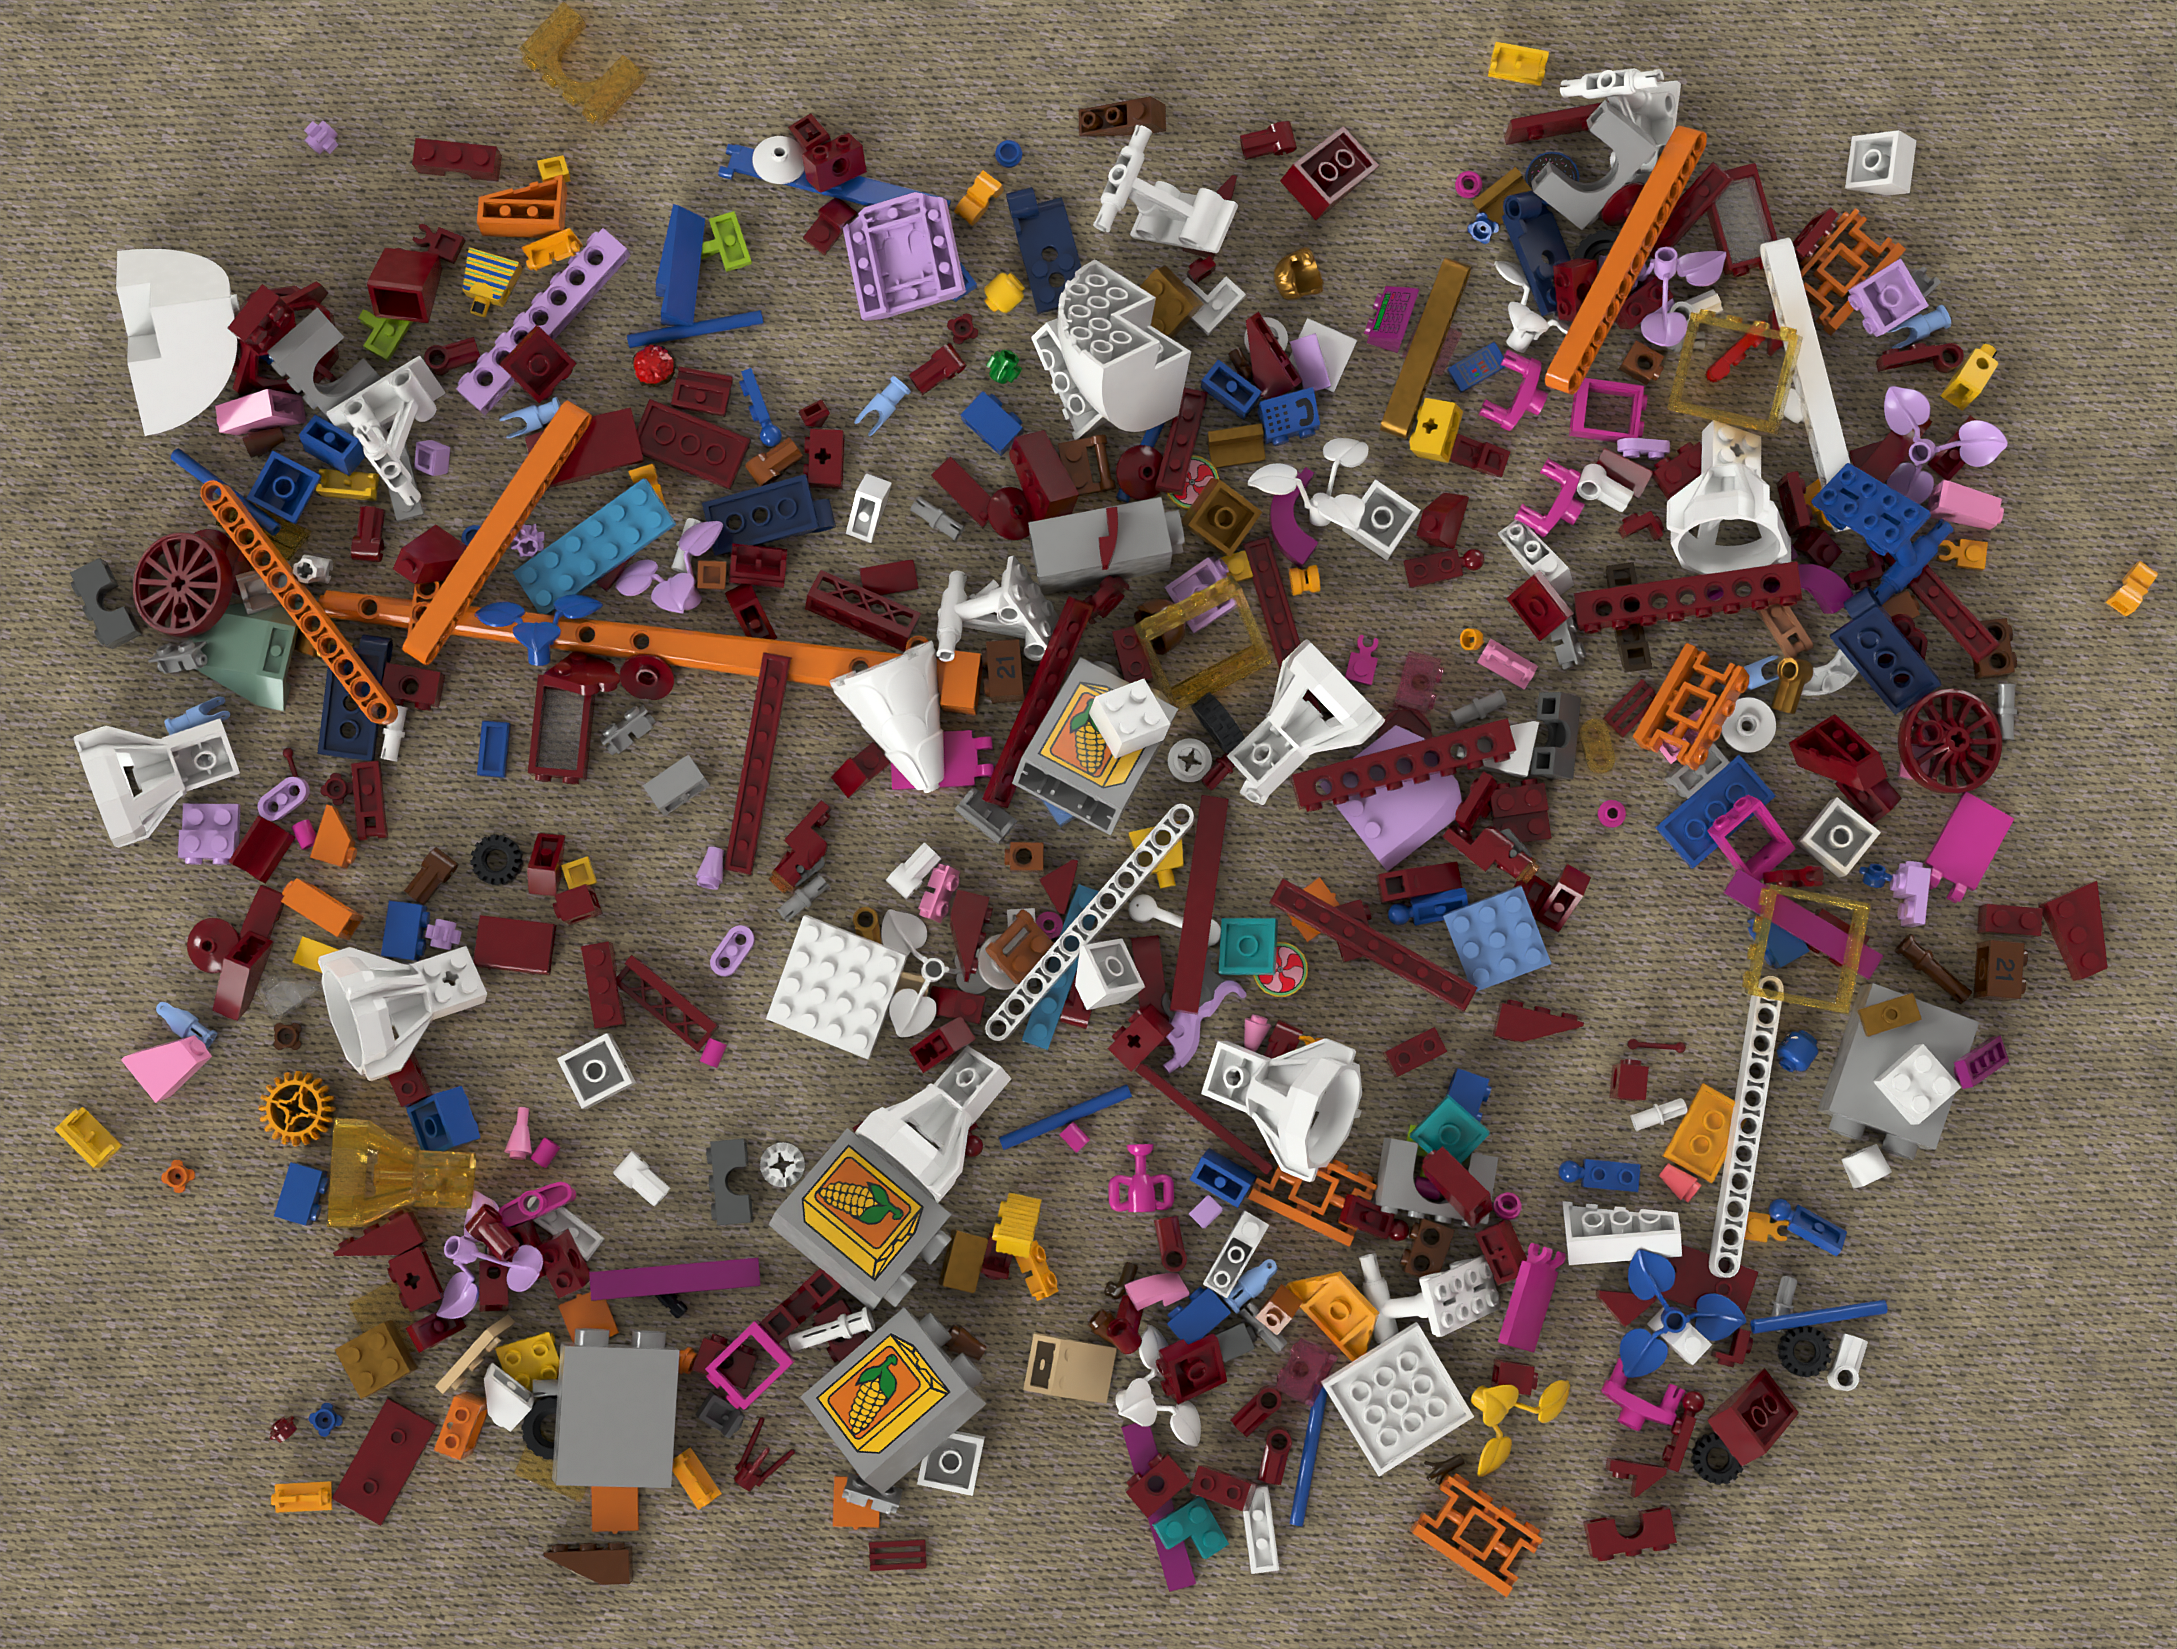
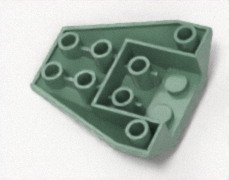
M295 602L296 609H300L304 603ZM244 603L228 605L224 615L211 629L203 634L189 638L194 643L202 641L207 643L201 648L202 653L207 656V664L203 668L196 670L257 706L285 712L291 688L286 679L297 632L301 631V629L282 605L247 615Z

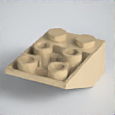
M1034 1332L1023 1390L1107 1404L1117 1348Z

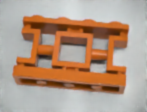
M1857 208L1851 214L1845 211L1835 223L1838 229L1833 234L1829 233L1826 237L1823 236L1817 243L1821 247L1816 254L1813 253L1809 258L1805 257L1800 263L1804 267L1800 271L1802 278L1815 263L1820 265L1813 275L1823 282L1817 290H1814L1805 282L1804 288L1807 298L1823 310V313L1815 322L1824 326L1823 330L1830 336L1854 309L1850 305L1849 300H1847L1831 319L1828 314L1835 306L1826 300L1825 297L1832 290L1840 298H1843L1849 289L1867 279L1863 274L1870 266L1859 257L1866 250L1875 258L1884 250L1888 253L1868 276L1870 277L1898 260L1906 250L1899 242L1896 245L1892 243L1890 237L1881 246H1878L1860 231L1859 228L1865 223L1867 218L1861 217L1858 214L1860 211ZM1850 222L1855 226L1848 235L1857 242L1855 247L1850 250L1840 242L1832 250L1829 246ZM1837 254L1858 270L1845 287L1824 270Z
M1686 643L1635 731L1633 739L1641 748L1648 751L1651 749L1655 753H1658L1663 742L1678 747L1681 750L1676 758L1680 764L1688 765L1692 770L1697 771L1699 766L1705 763L1709 754L1708 750L1713 741L1720 737L1726 718L1733 714L1738 697L1746 691L1750 676L1744 667L1739 665L1736 667L1733 663L1728 665L1724 674L1707 668L1711 660L1709 655L1704 651H1698L1696 646ZM1695 671L1697 674L1704 676L1699 687L1688 683ZM1715 681L1726 685L1720 697L1709 692ZM1691 694L1708 701L1697 722L1679 715ZM1667 719L1678 724L1672 735L1662 731ZM1688 729L1699 733L1693 745L1682 740Z
M1333 1159L1332 1163H1329L1327 1167L1318 1168L1316 1176L1331 1182L1320 1208L1295 1196L1302 1183V1179L1281 1171L1279 1165H1277L1270 1183L1256 1178L1247 1198L1350 1247L1357 1228L1338 1220L1337 1223L1348 1227L1346 1232H1343L1312 1217L1311 1214L1314 1211L1323 1216L1329 1203L1340 1209L1343 1208L1346 1198L1334 1193L1340 1180L1330 1176L1331 1171L1365 1186V1191L1354 1187L1351 1195H1358L1371 1201L1378 1185L1372 1183L1373 1177L1361 1171L1357 1175L1347 1171L1348 1165ZM1278 1179L1292 1185L1287 1199L1297 1203L1296 1207L1293 1208L1261 1193V1188L1264 1187L1273 1192Z
M1457 1473L1453 1477L1446 1474L1444 1481L1438 1488L1447 1494L1449 1498L1435 1519L1422 1512L1410 1531L1507 1597L1513 1589L1512 1585L1518 1579L1507 1568L1522 1546L1532 1553L1536 1552L1538 1545L1543 1542V1539L1538 1536L1541 1530L1528 1521L1524 1525L1516 1521V1513L1504 1505L1499 1509L1491 1504L1494 1498L1480 1489L1477 1493L1469 1489L1468 1485L1470 1482ZM1452 1485L1484 1506L1482 1510L1472 1504L1464 1516L1454 1510L1452 1506L1459 1495L1450 1490ZM1474 1514L1496 1528L1482 1551L1460 1537ZM1445 1517L1455 1523L1457 1527L1450 1538L1459 1544L1458 1547H1454L1426 1528L1427 1523L1436 1529L1439 1528ZM1499 1517L1531 1538L1529 1542L1520 1536L1517 1537L1511 1548L1501 1542L1499 1539L1506 1530V1527L1497 1521ZM1492 1550L1502 1555L1504 1559L1497 1570L1506 1576L1505 1579H1501L1473 1560V1557L1476 1555L1485 1561Z

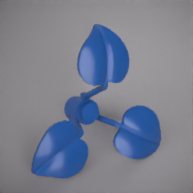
M572 594L560 597L554 602V608L558 611L555 613L553 623L523 622L520 617L525 614L524 608L511 602H496L486 605L475 613V617L482 623L493 627H504L516 622L518 625L513 628V635L528 648V662L531 665L543 666L550 663V645H553L554 640L561 634V630L557 626L559 618L563 615L570 619L585 617L602 608L603 603L584 595Z
M1643 1249L1638 1250L1629 1264V1286L1632 1292L1642 1300H1649L1656 1295L1665 1310L1661 1314L1663 1328L1655 1331L1652 1335L1646 1329L1636 1328L1623 1336L1620 1343V1357L1625 1376L1628 1378L1641 1377L1655 1371L1664 1363L1668 1347L1664 1341L1657 1339L1659 1335L1666 1334L1668 1331L1679 1333L1685 1328L1686 1323L1696 1318L1695 1328L1707 1340H1722L1746 1323L1743 1312L1733 1301L1716 1293H1709L1699 1297L1696 1302L1697 1312H1692L1687 1316L1678 1308L1669 1307L1661 1292L1668 1291L1674 1284L1675 1270L1672 1264L1661 1255Z

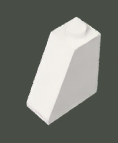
M1530 721L1511 725L1510 728L1516 746V751L1510 754L1511 759L1495 763L1494 759L1483 761L1484 766L1479 769L1520 778L1527 777L1539 722ZM1486 739L1478 740V749L1485 753L1490 752V742ZM1458 746L1456 756L1463 759L1464 750Z

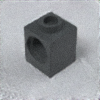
M1243 1322L1214 1334L1218 1338L1224 1363L1255 1349L1253 1342L1257 1341L1251 1325L1245 1327Z

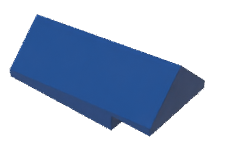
M673 204L656 279V296L664 298L661 308L662 325L693 326L705 218L676 204Z

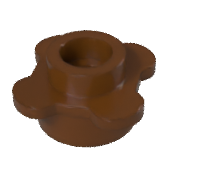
M277 1023L275 1025L274 1047L277 1050H283L284 1048L298 1050L301 1047L302 1043L299 1040V1033L302 1031V1027L300 1024L284 1025L283 1023ZM286 1034L290 1035L289 1039L285 1038Z

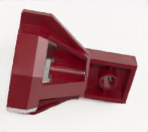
M316 281L302 289L295 285L268 289L262 284L257 291H252L239 307L240 311L235 312V319L227 329L240 342V360L236 353L232 369L237 373L232 389L242 397L247 396L254 388H257L259 391L270 389L290 394L304 393L303 390L297 393L287 382L289 378L271 380L259 377L258 360L259 356L268 355L267 351L296 327L295 311L306 309L314 311L318 308L335 326L334 315L321 305V302L328 295V291ZM338 344L329 350L316 364L313 372L314 383L319 384L323 378L330 383L338 380L329 371L339 359Z

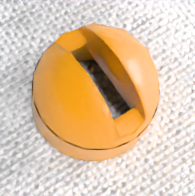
M1467 628L1460 635V644L1465 650H1477L1484 643L1483 633L1478 629ZM1474 637V642L1470 643V638Z

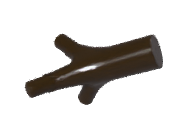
M1458 1454L1443 1462L1433 1463L1425 1461V1467L1435 1469L1426 1477L1427 1480L1430 1481L1437 1477L1435 1483L1440 1485L1448 1472L1465 1464L1461 1454Z

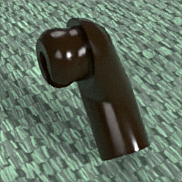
M1126 1262L1118 1283L1115 1284L1109 1281L1105 1287L1104 1294L1112 1297L1113 1300L1120 1299L1126 1293L1125 1285L1134 1281L1138 1266Z

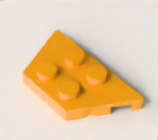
M1341 1271L1292 1281L1285 1286L1303 1301L1300 1308L1352 1362L1367 1353L1379 1311Z

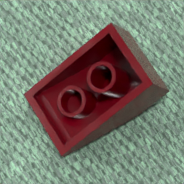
M1342 126L1296 161L1281 178L1280 182L1317 221L1372 174L1379 165L1349 131Z
M1763 1368L1722 1403L1707 1421L1712 1426L1713 1431L1727 1446L1731 1455L1737 1459L1741 1466H1744L1766 1454L1799 1412L1768 1371Z

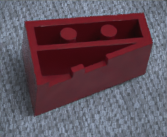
M1045 430L1015 437L1009 456L1017 473L1033 521L1072 514L1079 493Z
M1833 714L1789 742L1792 754L1799 767L1859 790L1866 791L1888 777L1879 752L1836 714Z
M2097 881L2084 884L2038 905L2039 908H2043L2042 915L2073 981L2085 979L2108 968Z

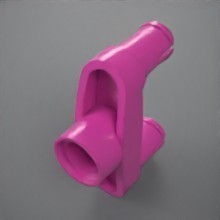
M1507 349L1504 354L1506 358L1502 359L1500 365L1521 373L1523 380L1511 407L1505 409L1485 399L1481 406L1484 408L1480 409L1478 415L1499 423L1501 428L1511 431L1525 410L1539 415L1546 402L1548 393L1536 388L1541 372V361L1532 357L1528 359Z
M1549 457L1543 465L1540 474H1544L1560 483L1562 488L1548 514L1543 516L1522 503L1514 517L1515 520L1534 529V533L1543 538L1553 529L1559 519L1573 526L1585 505L1573 498L1581 473L1573 468L1569 470Z
M556 1182L533 1191H526L520 1197L499 1209L498 1212L503 1218L501 1223L505 1227H515L539 1218L569 1202H573L576 1199V1191L565 1182ZM536 1196L540 1204L537 1210L531 1212L527 1204L530 1198Z
M1618 1358L1609 1380H1605L1601 1389L1605 1396L1622 1407L1617 1421L1636 1431L1641 1430L1645 1419L1672 1426L1677 1417L1675 1412L1686 1391L1681 1388L1677 1389V1386L1673 1384H1668L1660 1406H1654L1626 1392L1624 1387L1628 1377L1624 1374L1621 1358Z

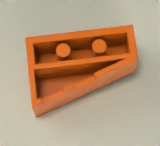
M563 174L555 176V179L539 184L536 181L529 183L530 186L516 190L510 188L479 197L477 224L482 236L545 238L564 230L567 186Z

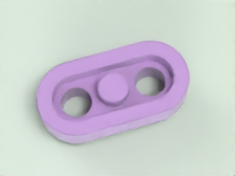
M1643 438L1619 439L1617 441V452L1622 453L1625 458H1638L1640 455H1648L1649 460H1662L1665 458V455L1670 454V441Z
M300 777L286 778L260 798L258 802L259 814L269 821H277L284 818L307 800L310 793L308 783ZM295 786H298L300 789L297 796L293 793ZM274 802L278 804L276 812L271 809V805Z
M739 925L729 930L710 959L711 968L716 974L726 977L737 971L755 944V936L749 928ZM739 935H744L746 937L745 944L738 945L736 938ZM722 958H729L730 965L727 968L721 967L720 961Z

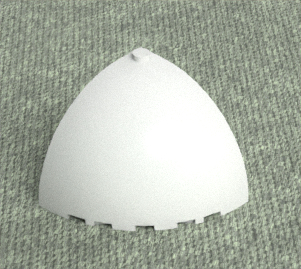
M167 249L117 251L116 289L128 335L127 363L144 434L147 436L173 429L199 415L218 397L226 385L235 363L237 337L227 328L235 319V311H240L237 294H231L229 279L225 271L205 257Z
M1093 260L1077 270L1075 277L1071 281L1067 280L1063 293L1061 292L1059 298L1058 335L1063 358L1072 379L1082 395L1105 419L1119 429L1129 432H1139L1154 428L1179 414L1191 351L1150 326L1156 297L1099 261Z

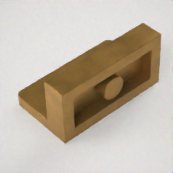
M1514 167L1474 199L1472 203L1478 212H1485L1490 220L1497 222L1501 226L1504 223L1502 216L1505 215L1503 211L1505 198L1509 195L1533 190L1525 182L1519 170Z
M1262 423L1209 431L1207 433L1211 464L1215 468L1264 461L1266 456L1263 444L1264 433Z
M952 1229L950 1234L952 1240L947 1246L938 1284L974 1293L988 1239Z

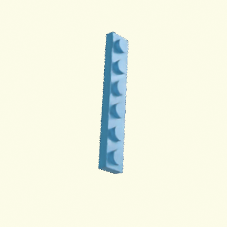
M1078 884L1060 936L1099 891ZM1088 915L1084 918L1083 926L1086 930H1092L1096 916ZM1076 936L1068 937L1065 941V948L1069 952L1076 951L1080 944L1079 939ZM1052 957L1048 970L1051 973H1056L1061 968V961L1057 957ZM1079 957L1032 1010L1022 1041L1048 1050L1076 974Z

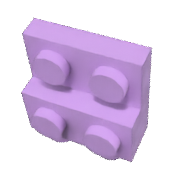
M1902 259L1896 260L1848 290L1851 294L1848 297L1850 305L1856 311L1860 309L1865 318L1862 321L1865 330L1869 334L1874 333L1876 337L1883 335L1929 306Z
M1215 556L1206 558L1165 587L1175 605L1180 606L1185 612L1186 622L1193 633L1199 632L1216 619L1225 616L1244 603L1241 599V596H1243L1241 587L1235 581L1230 582L1226 575L1229 572L1227 565L1221 558L1216 560Z
M183 803L182 830H179L178 858L185 859V864L200 865L202 860L206 859L213 860L215 865H230L229 859L239 846L241 805Z
M1906 861V864H1899V869L1896 870V874H1892L1893 877L1890 881V890L1894 891L1893 898L1904 899V902L1900 903L1898 907V919H1901V926L1913 928L1925 924L1931 869L1922 868L1923 863Z

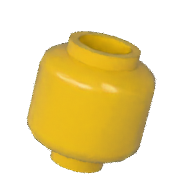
M1011 272L1008 275L1000 273L985 286L984 292L987 298L984 301L992 311L996 312L999 309L1003 313H1008L1023 300V290L1025 287Z

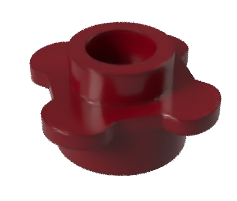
M968 313L956 319H950L947 323V328L953 333V342L955 344L961 345L964 340L969 338L975 339L978 336V329L974 328L972 323L973 317ZM965 327V331H961L960 328Z
M333 773L325 785L321 787L320 792L323 796H328L332 799L334 805L340 806L344 803V798L347 794L353 792V784L344 781L341 774ZM335 787H339L338 792L335 791Z
M294 1417L278 1419L271 1426L272 1431L269 1438L271 1440L276 1438L279 1443L289 1438L297 1430L292 1421Z

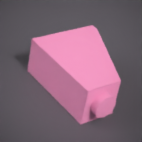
M270 389L215 406L216 420L220 433L241 435L278 426L285 427L306 423L302 396Z
M1943 480L1933 488L1927 510L1931 513L1930 518L1944 519V521L1987 530L1997 526V523L2000 524L2004 513V508L2000 507L2001 498L1947 480Z
M196 1035L137 1051L124 1056L121 1061L154 1102L157 1103L172 1096L212 1055L206 1049L205 1044Z

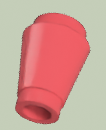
M1669 1163L1659 1175L1680 1201L1684 1199L1687 1203L1702 1186L1697 1182V1178Z

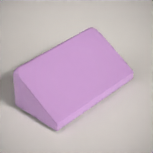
M1316 333L1290 341L1298 372L1303 380V389L1313 387L1315 392L1331 387Z

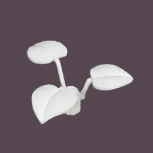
M1495 261L1494 265H1496L1498 272L1506 280L1522 286L1524 289L1521 303L1510 302L1508 305L1514 329L1506 343L1512 349L1524 353L1533 339L1538 340L1539 336L1546 332L1550 326H1557L1560 331L1567 334L1572 321L1559 320L1558 313H1555L1553 315L1554 319L1546 322L1543 317L1526 307L1530 286L1522 266L1508 261Z
M1337 438L1327 442L1323 448V455L1326 459L1335 461L1332 466L1326 494L1316 493L1311 500L1307 496L1302 481L1296 478L1297 470L1285 464H1269L1258 469L1248 480V486H1253L1275 495H1285L1294 491L1297 485L1304 500V507L1310 509L1309 521L1311 524L1326 526L1332 521L1357 532L1365 512L1364 502L1360 498L1348 494H1341L1333 498L1331 493L1339 464L1341 463L1350 468L1359 466L1368 456V445L1349 438Z
M891 909L886 912L881 928L883 945L907 955L911 952L924 963L921 968V974L925 982L919 994L913 989H903L897 992L891 999L889 1013L897 1036H914L925 1030L932 1023L936 1015V1003L933 999L923 995L930 982H937L944 973L957 974L956 982L958 987L967 993L980 994L991 987L984 981L979 969H977L976 974L971 973L969 982H964L957 955L955 956V966L957 969L945 967L940 959H927V957L918 953L916 949L922 947L927 939L925 924L921 919L912 914ZM977 949L976 956H975V957H977V958H978V953H979V950H980V949Z
M1147 1325L1146 1330L1141 1336L1142 1343L1139 1347V1353L1142 1362L1148 1369H1151V1372L1143 1379L1137 1378L1133 1380L1128 1389L1119 1391L1116 1394L1118 1414L1146 1427L1155 1422L1157 1411H1169L1173 1414L1170 1419V1425L1176 1437L1190 1447H1197L1200 1442L1201 1423L1196 1407L1188 1400L1179 1405L1176 1404V1408L1174 1406L1156 1405L1153 1400L1154 1396L1151 1394L1148 1381L1157 1375V1371L1159 1372L1156 1366V1360L1160 1358L1158 1350L1169 1345L1154 1326Z

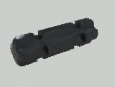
M675 1294L655 1295L666 1308L669 1307L671 1309L669 1312L677 1319L682 1317L688 1310L682 1301L677 1300L678 1297Z

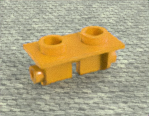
M567 228L521 248L529 258L526 260L529 270L534 269L538 271L540 268L552 264V259L554 258L556 261H560L567 257L575 256L576 252L580 251V248L583 247V244L571 228Z
M1037 1240L1032 1242L1029 1258L1025 1259L1018 1255L1014 1256L1022 1274L1030 1270L1032 1271L1033 1275L1025 1278L1032 1297L1035 1296L1037 1301L1059 1291L1056 1276L1049 1270L1045 1261V1251L1038 1245Z
M691 1447L673 1459L672 1471L698 1510L722 1494Z
M332 1481L275 1484V1494L271 1495V1504L275 1505V1513L332 1510Z

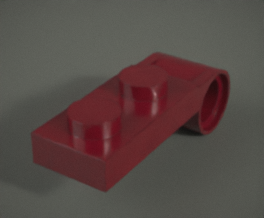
M1919 343L1910 346L1909 350L1899 352V348H1894L1882 352L1883 355L1876 360L1878 372L1933 361L1936 370L1941 373H1949L1961 364L1964 353L1962 348L1954 343L1938 346H1926L1925 343ZM1943 353H1948L1953 357V364L1944 361Z

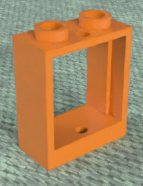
M298 878L294 882L290 881L282 892V895H284L281 900L282 903L338 938L350 940L364 918L310 882Z
M468 1391L454 1396L434 1451L458 1460L473 1454L488 1415L486 1398ZM449 1422L453 1423L451 1429L448 1428Z

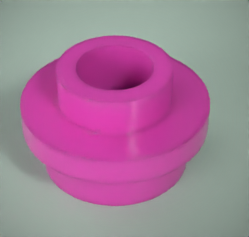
M1473 171L1462 172L1455 181V189L1463 198H1474L1482 189V179ZM1464 182H1472L1473 188L1466 189L1463 185Z
M1608 800L1600 805L1598 819L1604 826L1614 828L1621 825L1625 820L1626 811L1620 802ZM1609 809H1614L1617 812L1616 818L1612 819L1608 816L1607 812Z
M1054 912L1040 914L1035 922L1050 939L1059 936L1063 928L1062 919ZM1045 921H1053L1054 928L1046 930L1044 928Z
M1510 1192L1498 1195L1493 1204L1496 1215L1505 1220H1512L1518 1217L1522 1208L1519 1198ZM1508 1205L1511 1207V1210H1507L1502 1206Z

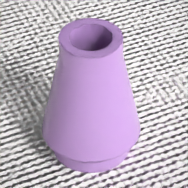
M708 847L704 860L695 876L698 879V886L716 890L719 888V884L723 883L724 850Z

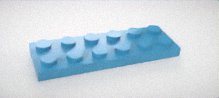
M643 478L512 573L538 613L550 615L556 611L554 602L557 599L566 595L580 594L677 524L648 480Z

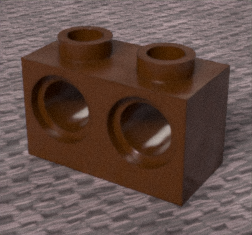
M2007 618L1980 621L1986 629L1995 631L1997 635L1996 640L2000 643V646L1978 664L1972 658L1975 680L2008 676L2014 673V668L2017 667V657L2011 649L2010 641L2013 640V630L2011 625H2008ZM1991 656L1999 658L2001 662L1999 669L1991 665Z
M1422 1218L1419 1223L1414 1222L1409 1234V1238L1413 1239L1410 1249H1404L1400 1259V1264L1404 1265L1402 1271L1417 1277L1440 1273L1455 1230ZM1429 1228L1436 1230L1438 1235L1436 1242L1433 1244H1427L1423 1239L1424 1232ZM1418 1255H1425L1428 1259V1266L1422 1271H1418L1414 1267V1259Z

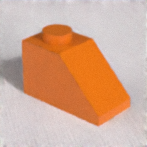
M326 804L310 858L348 869L349 863L353 864L357 855V848H354L356 842L338 808Z

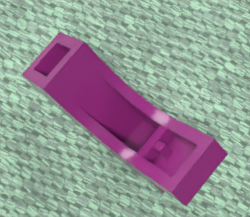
M1305 467L1301 473L1297 471L1296 478L1300 479L1304 488H1306L1313 479L1314 472ZM1296 485L1295 490L1288 494H1274L1270 506L1269 524L1273 540L1278 549L1289 561L1301 569L1317 548L1319 542L1303 532L1295 521L1294 504L1301 495Z
M1798 564L1801 588L1808 591L1815 598L1824 614L1836 613L1844 607L1843 602L1853 596L1845 581L1833 571L1818 565ZM1770 582L1764 587L1769 593H1774L1780 588L1779 584L1775 582Z

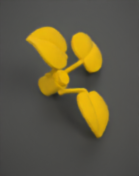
M1558 1380L1550 1384L1542 1393L1539 1406L1537 1407L1517 1402L1519 1392L1513 1385H1500L1491 1388L1482 1385L1474 1391L1471 1403L1483 1412L1484 1424L1489 1427L1492 1426L1496 1432V1438L1490 1439L1482 1451L1477 1473L1478 1477H1484L1498 1469L1510 1454L1512 1440L1508 1436L1503 1437V1433L1497 1425L1504 1419L1509 1409L1515 1406L1535 1414L1539 1413L1538 1420L1540 1422H1549L1559 1415L1567 1402L1570 1389L1568 1380Z

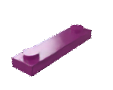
M2001 1035L1987 1039L1954 1062V1075L1956 1080L1961 1083L1962 1089L1974 1087L2009 1062Z

